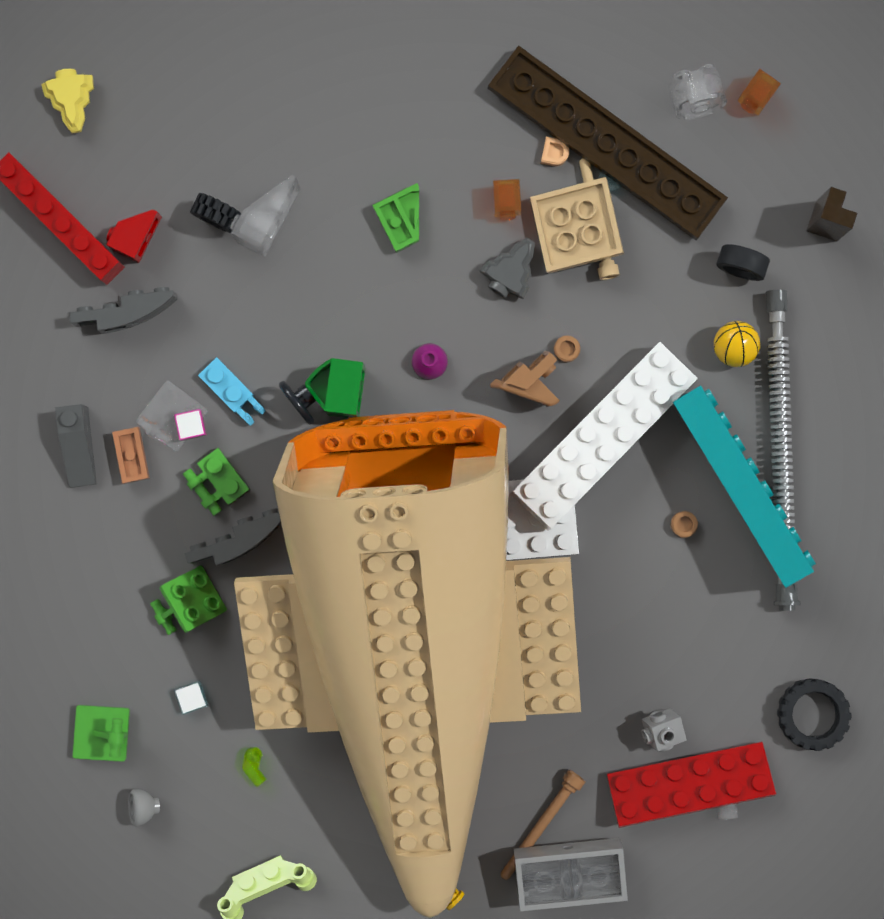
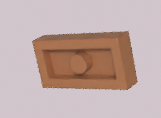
M140 427L112 432L122 483L126 484L150 479Z

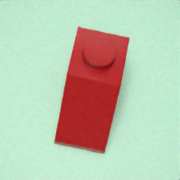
M152 209L118 221L115 227L112 226L106 237L108 241L106 245L111 250L139 263L162 216Z

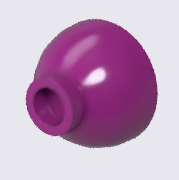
M427 343L415 350L411 362L413 370L418 376L431 380L440 377L445 372L448 358L440 346Z

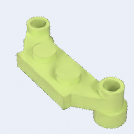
M280 855L233 876L232 885L226 895L218 901L217 907L223 919H242L244 914L242 904L291 882L295 883L300 890L309 891L316 885L317 877L312 869L304 864L284 861Z

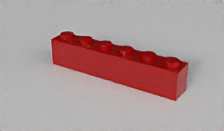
M8 152L0 160V181L104 284L108 285L125 266L12 154Z

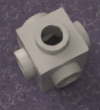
M671 708L664 711H654L648 717L642 719L644 727L641 730L642 737L647 745L650 744L657 751H667L672 749L674 745L687 741L681 716Z

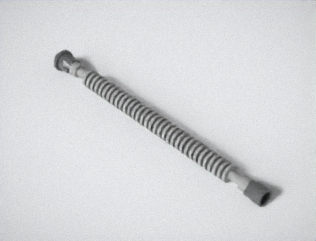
M787 290L766 291L767 313H769V323H772L773 337L767 338V342L773 343L768 345V349L773 350L768 351V356H773L768 358V362L773 364L768 365V369L774 371H769L768 374L769 376H774L769 378V383H774L769 385V389L774 391H770L769 396H775V398H770L769 403H775L770 405V410H775L770 412V416H775V418L770 419V423H776V425L770 426L771 430L776 431L770 433L771 436L776 437L771 439V443H776V445L771 446V450H776V452H771V456L777 457V459H771V462L777 463V465L772 466V470H777V472L772 473V477H777V479H772V483L778 484V486H772V490H778V493H773V497H778V499L773 500V504H780L788 517L784 520V523L790 529L792 527L795 528V526H790V524L795 523V520L789 517H795V513H789V510H795V507L789 506V503H794V499H789V497L794 496V492H789V490H794V486L788 485V483H794V479H788L789 476H793V472H788V470L793 469V465H788V463H793V459L787 458V456H793V452L787 451L792 449V445H787V443L792 442V438H787V436H792V431H786L787 429H792L791 424H786L792 422L791 418H786V416L791 415V411H786V409H791V404H786L791 402V398L785 397L791 395L790 391L785 390L790 389V384H785L790 382V377H785L790 375V371L784 370L790 368V364H785V362H789V357H784L789 355V351L784 350L789 348V344L784 343L789 341V337H783V323H785V312H787ZM778 577L774 606H779V611H795V605H801V602L798 601L797 584H792L785 588Z

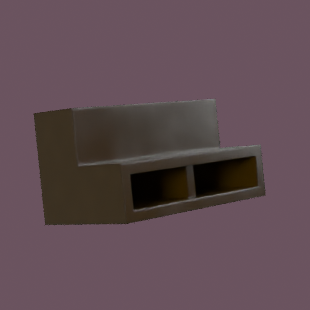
M830 187L816 201L806 231L838 241L852 230L858 213L842 208L847 192Z

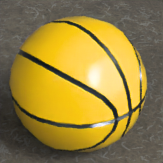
M729 322L718 330L714 338L716 356L721 362L730 367L748 365L757 357L760 350V337L757 331L746 322Z

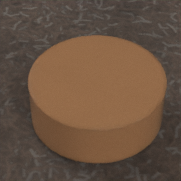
M562 336L554 345V354L562 362H572L580 353V344L572 336Z
M678 512L671 519V530L678 537H690L696 532L698 521L690 512Z

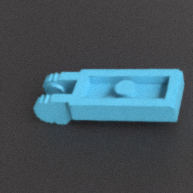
M217 357L198 375L234 413L237 412L250 426L254 423L253 418L241 407L249 401L258 413L263 414L266 411L253 397V393Z

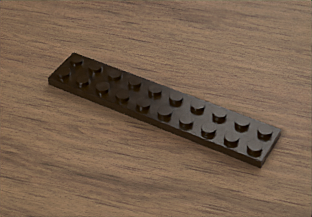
M519 45L488 85L487 89L554 138L560 140L576 154L587 160L591 165L696 241L728 199L719 190Z

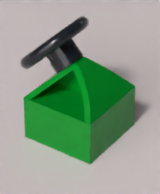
M331 358L320 365L309 376L305 385L303 384L295 393L285 381H281L279 387L309 425L314 423V418L307 408L316 401L328 416L343 418L359 417L366 367L363 362Z

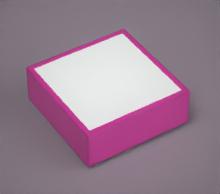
M201 409L174 415L180 441L207 435Z

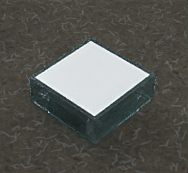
M200 681L174 690L182 715L209 705Z

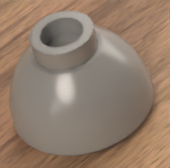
M132 789L128 798L129 817L135 827L146 824L154 814H159L160 812L159 798H153L148 792L140 789Z

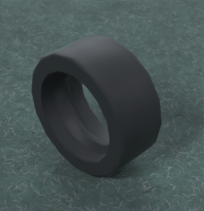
M725 244L721 248L716 265L720 270L733 276L752 281H762L765 278L770 259L753 249Z

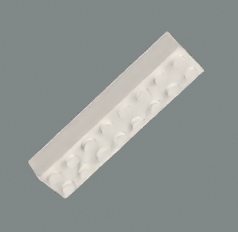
M659 342L516 487L511 495L549 531L698 378Z

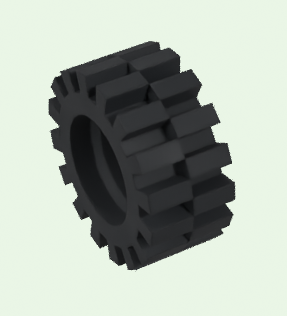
M198 193L190 210L193 216L228 233H233L241 216V213L234 207L204 193Z

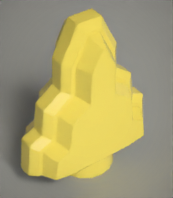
M61 69L55 72V79L48 80L42 83L41 86L45 98L50 99L53 108L61 112L62 121L72 134L82 131L85 122L84 108L90 103L89 92L94 89L93 75H77L75 69Z

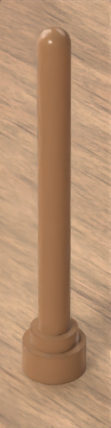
M570 769L563 776V787L519 848L533 847L570 794L575 793L577 790L580 791L586 783L582 777ZM514 855L501 871V877L504 880H508L515 872Z

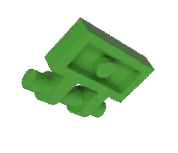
M219 448L197 463L203 471L201 474L196 476L191 468L183 473V476L188 481L187 486L191 491L195 490L202 500V506L205 510L209 509L213 516L222 511L217 504L220 499L223 498L228 505H231L250 490ZM208 479L217 490L212 495L203 485Z

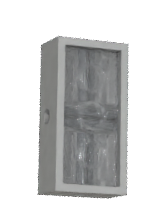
M619 838L513 849L520 911L628 901L624 853Z

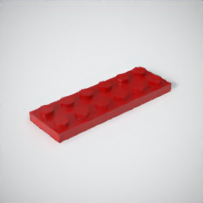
M763 742L607 774L619 828L776 795Z

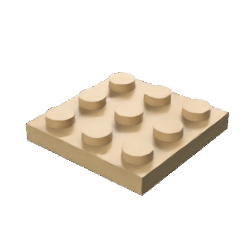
M606 177L530 197L548 274L624 254Z

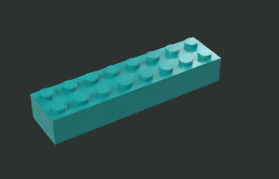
M700 385L673 402L785 588L813 573L812 566L816 565L808 550L802 552L798 546V543L802 540L795 528H787L784 520L788 518L780 504L773 505L770 497L774 495L765 480L761 483L756 477V474L760 473L751 457L745 459L742 452L746 449L738 435L736 434L732 437L728 431L732 426L724 412L717 413L714 407L719 404L710 389L704 391Z

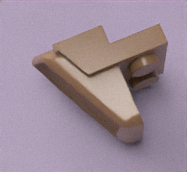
M545 350L529 367L519 361L501 380L495 379L490 384V387L545 404L546 407L554 406L560 400L539 378L541 376L546 378L555 370L556 366L554 363L557 359L551 352Z

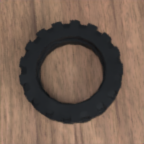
M810 678L803 681L800 680L795 682L792 687H788L785 690L784 696L780 698V706L777 709L778 723L784 735L795 745L814 751H822L825 748L830 749L834 747L835 743L843 740V735L850 728L848 725L849 720L852 718L849 712L850 704L845 699L844 693L829 682ZM812 692L822 693L827 696L835 709V720L830 730L816 737L806 736L801 733L795 726L792 717L793 708L798 699Z

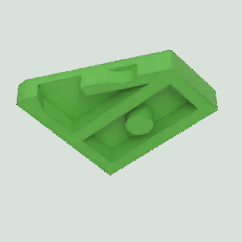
M416 183L373 205L396 253L419 242V185Z

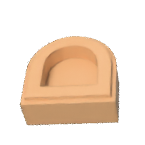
M546 136L540 164L550 166L563 165L568 159L569 147L556 138Z

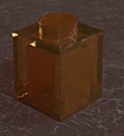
M759 69L737 101L741 103V107L748 113L759 115L781 83Z
M519 179L493 180L494 217H500V220L516 219V216H520Z

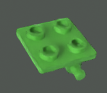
M198 566L160 586V591L170 609H165L160 599L150 603L156 614L154 617L157 623L165 628L167 635L177 631L171 620L173 614L183 631L187 633L227 610L202 566Z
M78 705L76 707L73 758L125 761L127 758L130 709Z

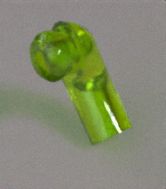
M250 747L244 754L242 769L257 788L267 779L259 770L262 751L257 747Z

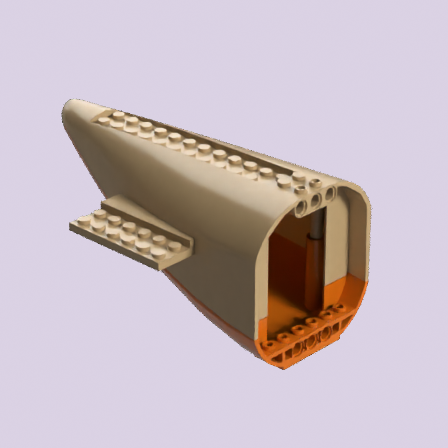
M454 410L349 417L346 420L310 429L290 440L274 476L273 485L293 574L240 577L234 581L255 729L307 727L308 733L340 732L364 801L406 899L416 912L429 918L439 915L446 909L457 887L490 723L526 721V715L581 712L571 557L506 561L509 480L507 428L504 424L493 418L473 413L454 412Z

